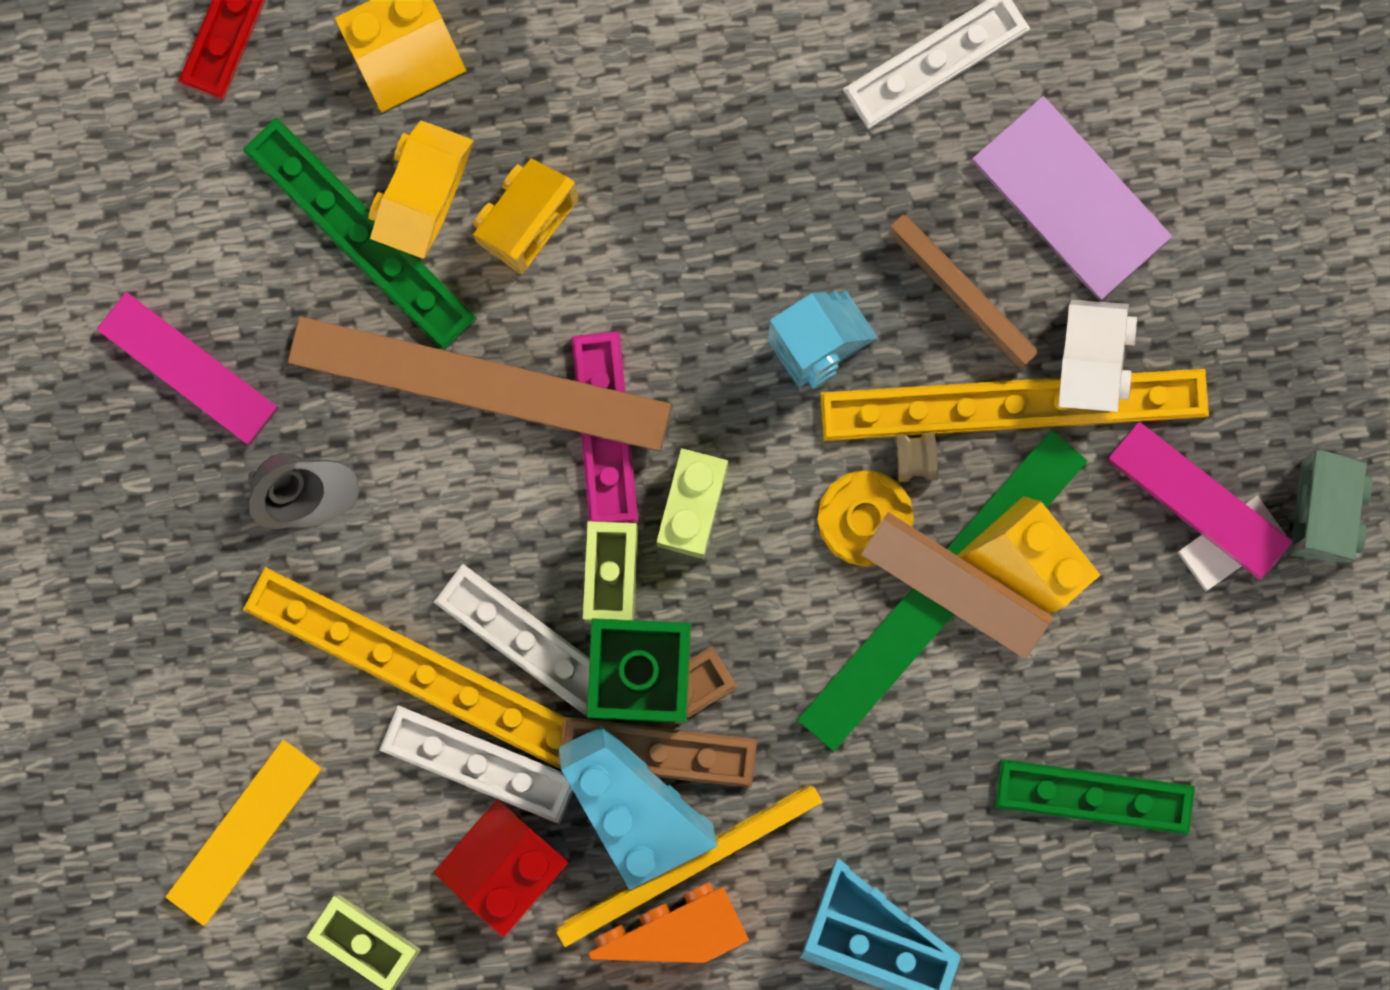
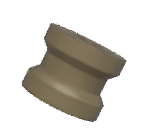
M924 432L920 438H909L906 434H895L898 482H909L912 477L923 476L926 480H937L938 461L935 433Z

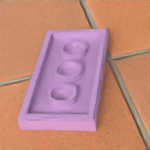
M1044 96L972 158V162L1100 302L1173 237Z

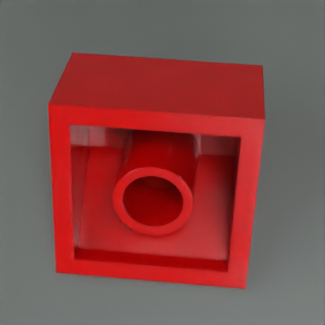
M497 799L435 869L434 873L472 911L504 938L514 929L571 862L502 801Z

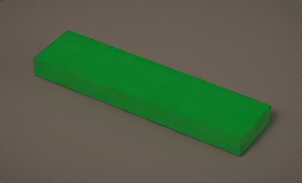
M1001 759L994 808L1189 835L1195 786Z

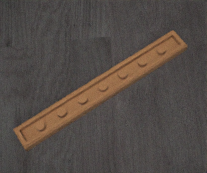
M301 316L298 319L287 362L298 367L657 452L662 451L673 407L671 403Z

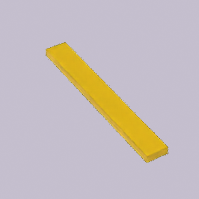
M1205 369L1132 373L1129 400L1119 399L1118 412L1059 407L1061 378L821 392L823 442L895 437V434L921 436L924 432H934L935 435L1208 418Z
M266 567L264 568L243 608L245 612L561 770V766H558V756L563 723L562 715Z

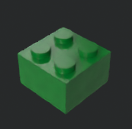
M592 618L587 718L589 720L687 724L691 623Z

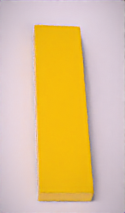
M282 740L166 895V898L200 924L207 926L323 768L286 740Z

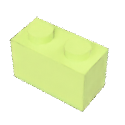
M681 448L656 542L657 547L704 559L728 469V460Z
M587 522L583 620L585 624H592V618L634 620L638 549L637 523Z
M341 895L332 898L306 937L383 990H395L421 951L420 948Z

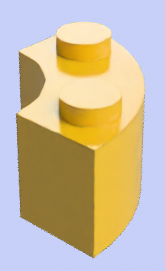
M420 120L410 135L403 133L394 154V160L399 161L396 171L385 193L378 192L369 211L368 219L375 221L370 239L424 259L444 223L466 167L474 140Z

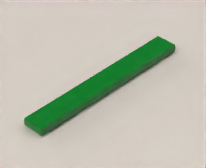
M1051 429L951 543L947 550L958 555L1023 496L1041 501L1047 508L1088 460ZM912 588L797 721L834 752L954 614Z

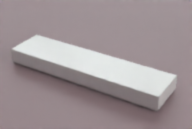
M986 0L843 88V92L866 128L870 130L1028 33L1030 27L1012 0Z
M462 564L434 603L587 716L590 658Z
M399 705L380 747V751L558 824H560L573 793L563 772Z

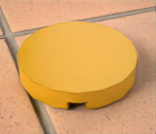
M864 470L847 473L829 486L820 501L817 521L821 538L832 554L848 564L868 567L876 564L861 554L888 512L911 527H913L914 516L911 500L900 483L884 473Z

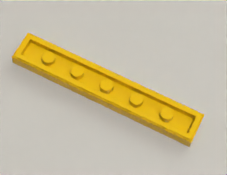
M808 784L716 836L717 847L629 890L628 886L620 889L558 924L556 933L564 947L816 807L823 803L815 787Z

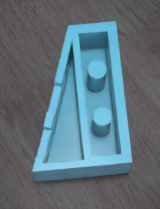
M847 290L840 294L834 291L829 295L827 292L811 293L772 318L769 323L768 342L799 389L808 383L813 390L825 384L837 375L835 371L839 368L837 364L878 339Z
M603 725L559 747L561 770L629 890L717 847L713 823L703 814H698L681 799L680 794L673 787L667 786L647 768L646 763Z
M837 858L831 869L800 958L884 990H950L961 956L913 917L907 916L887 900L883 893L875 887L872 888L852 872L848 865Z

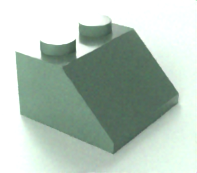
M1316 450L1301 460L1290 556L1349 563L1355 560L1356 553L1362 554L1366 541V525L1360 524L1362 505L1368 506L1372 492V477L1365 476L1367 463L1322 450Z

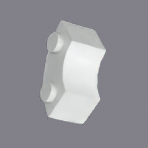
M1085 300L1070 301L1062 361L1059 407L1118 412L1119 399L1129 400L1132 371L1123 370L1125 345L1135 346L1137 317L1128 316L1129 304Z

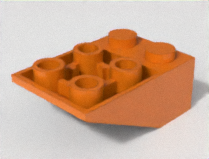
M709 881L683 895L687 904L670 911L667 904L664 903L640 915L639 919L642 926L626 933L623 926L619 925L595 937L594 941L597 948L591 950L588 954L591 960L706 963L748 942L749 938L724 887L721 886L714 890Z

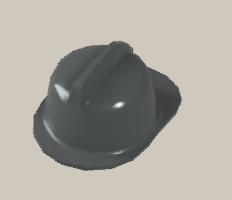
M293 453L273 455L262 462L256 471H251L248 474V482L252 489L248 500L249 514L256 524L266 529L320 526L352 508L360 492L357 476L345 464L331 460H305Z

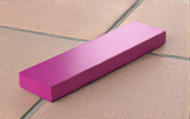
M127 292L124 293L97 328L105 337L248 446L252 444L279 409L275 404Z
M620 332L572 336L576 381L626 393ZM581 434L589 520L592 522L638 523L631 445Z
M1141 422L1137 423L1109 457L1108 462L1260 581H1262L1292 544L1290 538Z

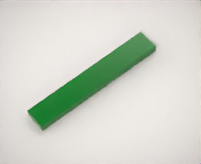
M277 116L242 149L439 349L446 350L477 320V317L416 256L370 239L375 221L368 219L370 210Z

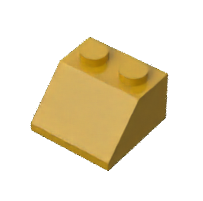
M370 0L335 17L336 23L381 113L467 72L433 0Z
M532 158L524 167L517 164L510 171L502 184V188L506 190L495 206L490 202L487 203L473 222V226L477 228L473 234L475 241L520 275H523L579 201L576 184L573 180Z
M1025 496L1018 500L957 555L1049 614L1067 606L1101 575L1041 501Z

